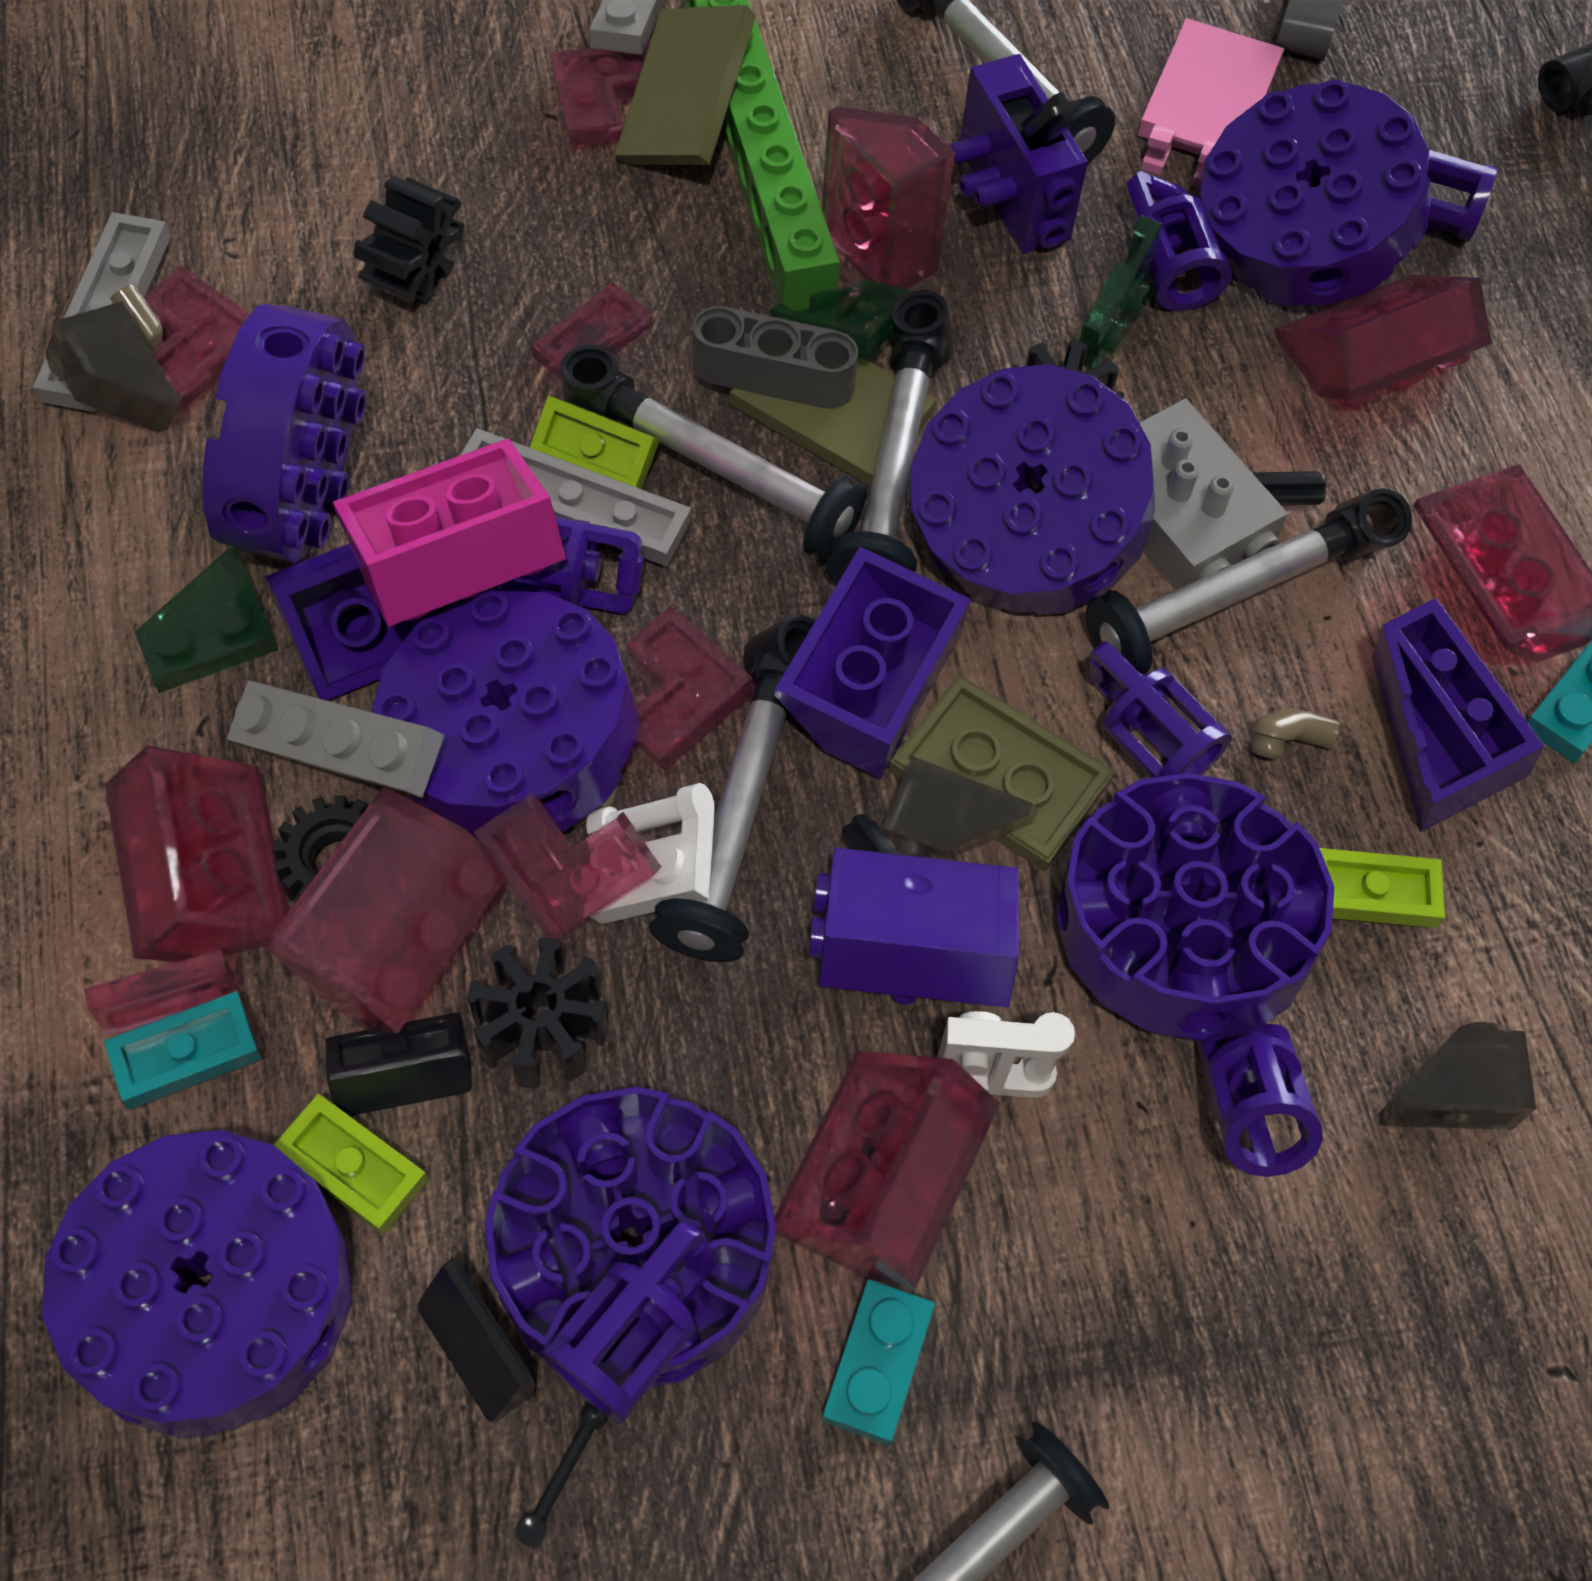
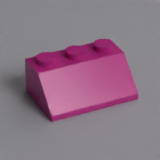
M509 438L333 502L336 514L368 590L388 627L403 621L419 619L429 611L463 598H473L487 589L521 576L537 574L544 570L545 567L566 560L551 497Z

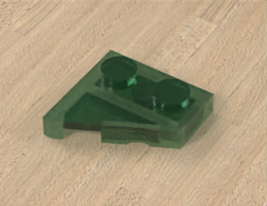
M1141 214L1135 224L1127 259L1123 264L1116 261L1101 294L1083 325L1079 342L1088 345L1083 367L1089 370L1096 368L1106 352L1115 355L1127 333L1129 323H1126L1128 317L1130 314L1139 317L1144 310L1153 289L1152 285L1146 283L1162 223Z
M864 279L847 284L838 290H826L810 295L809 309L796 311L784 304L775 305L770 309V316L845 333L855 341L858 347V357H869L894 333L892 309L896 301L912 291Z
M233 547L222 553L135 631L151 677L159 693L278 651L239 552Z

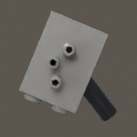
M1187 398L1140 422L1151 444L1156 510L1143 553L1174 590L1280 543L1278 536L1288 515L1282 506L1320 505L1325 500L1326 478L1325 475L1317 471L1251 472Z

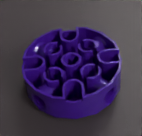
M1328 80L1319 84H1301L1285 91L1268 93L1225 127L1205 159L1200 197L1221 252L1226 255L1232 271L1231 278L1235 282L1240 280L1245 286L1261 291L1262 298L1284 306L1331 305L1372 291L1393 275V267L1406 258L1411 249H1416L1427 231L1431 197V183L1428 177L1429 149L1415 117L1385 93L1341 80Z
M263 304L255 307L238 330L222 368L214 398L227 403L222 420L220 438L206 439L203 462V511L210 537L218 543L230 545L237 550L291 563H296L308 555L312 547L320 549L324 547L330 530L331 518L328 513L330 507L334 506V501L347 497L349 474L343 472L349 450L353 424H360L366 406V391L357 388V380L361 375L365 360V345L355 342L354 333L345 319L287 305L274 306Z
M1051 364L1000 369L958 390L928 422L911 464L912 512L941 575L973 602L1000 611L1004 608L1016 613L1036 611L1037 615L1066 613L1089 602L1092 597L1104 595L1140 559L1156 511L1151 444L1130 404L1094 376ZM1034 487L1037 490L1043 488V490L1035 494L1030 488Z
M487 590L479 593L474 598L451 604L433 617L421 620L410 631L383 667L372 707V713L426 726L445 735L423 797L407 793L403 794L428 824L451 835L455 831L463 836L484 837L487 844L519 845L566 831L604 804L622 779L620 770L630 757L632 746L636 745L640 723L616 640L587 609L547 592Z
M1193 773L1138 780L1115 793L1114 800L1097 809L1092 818L1089 816L1074 837L1062 881L1056 920L1069 966L1103 1006L1146 1031L1194 1041H1205L1251 1033L1289 1009L1312 972L1332 932L1335 886L1318 843L1298 821L1291 825L1281 813L1263 804L1265 796L1239 782Z
M638 1086L583 1095L535 1123L514 1149V1157L501 1172L496 1191L493 1190L484 1222L492 1283L498 1292V1298L527 1348L542 1358L540 1353L552 1337H556L605 1278L607 1271L615 1262L632 1264L642 1268L670 1232L680 1222L685 1221L692 1227L701 1230L711 1250L714 1266L710 1275L685 1305L695 1323L696 1333L683 1345L650 1388L683 1382L730 1352L763 1304L776 1238V1224L767 1175L738 1130L710 1110L706 1113L691 1102L670 1098V1093ZM634 1228L638 1237H643V1244L630 1248L626 1241L622 1242L621 1232L625 1229ZM683 1261L669 1275L670 1278L674 1279L684 1266ZM637 1317L597 1365L599 1369L639 1321ZM661 1335V1336L658 1338V1340L653 1344V1346L649 1349V1351L645 1354V1356L641 1359V1361L637 1364V1366L633 1369V1371L628 1375V1377H627V1378L624 1380V1382L620 1385V1388H621L622 1385L626 1382V1380L630 1377V1375L635 1371V1369L639 1366V1364L643 1361V1359L647 1356V1354L651 1351V1349L655 1346V1344L660 1340V1338H661L663 1335Z
M223 1130L163 1136L112 1161L69 1204L44 1261L42 1318L62 1368L103 1406L111 1409L125 1422L178 1439L215 1435V1432L236 1430L255 1419L261 1421L291 1405L332 1359L352 1306L348 1245L326 1198L315 1180L274 1145ZM208 1274L212 1276L210 1283L205 1288L200 1285H192L198 1276L206 1277Z

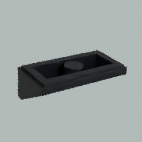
M460 1012L325 1038L327 1084L331 1099L336 1107L349 1116L464 1094L471 1091V1077Z
M451 1259L442 1265L419 1299L418 1311L485 1418L491 1423L497 1422L536 1395L534 1391L536 1389L532 1375L459 1262L456 1261L454 1263Z

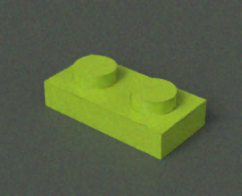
M548 396L529 448L642 489L660 439L559 398Z
M1320 848L1335 886L1333 919L1438 928L1445 919L1442 859Z
M319 1093L274 1144L276 1148L310 1175L320 1189L382 1236H384L429 1181L423 1170Z

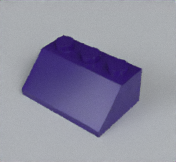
M349 544L264 576L288 636L317 697L326 701L380 679L383 667L418 622L425 618L433 617L451 604L471 599L463 598L429 611L419 619L403 621L388 627L368 590Z
M859 547L776 686L774 695L825 752L882 779L891 759L897 752L961 636L971 599L867 549Z

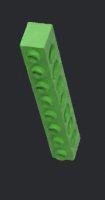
M680 0L682 8L747 5L752 10L749 0ZM755 19L721 130L782 316L834 308L837 303L840 261Z

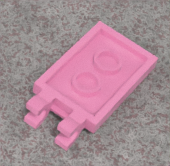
M1186 18L1141 120L1138 136L1149 139L1147 143L1149 147L1141 169L1161 175L1172 147L1200 155L1199 165L1191 185L1201 188L1206 157L1225 127L1267 95L1284 48Z

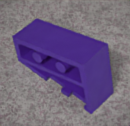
M1437 598L1383 624L1372 661L1420 831L1423 832L1528 777L1545 746Z

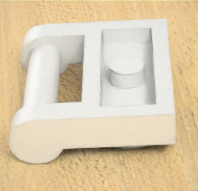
M697 783L682 787L678 790L676 796L617 811L614 807L609 806L594 810L588 814L586 829L592 842L586 909L587 916L601 924L653 913L655 912V905L661 900L672 898L691 899L699 902L709 900L714 801L710 790L705 784ZM682 821V831L680 834L623 848L624 835Z
M981 1011L967 1012L959 1018L948 1017L935 1062L934 1090L1030 1098L1042 1097L1048 1094L1054 1086L1057 1077L1055 1064L1060 1057L1066 1055L1070 1050L1075 1037L1074 1026L1063 1014L1055 1012L1045 1013L1034 1024L1001 1021V1018L993 1013ZM1015 1057H1023L1019 1064H1013Z

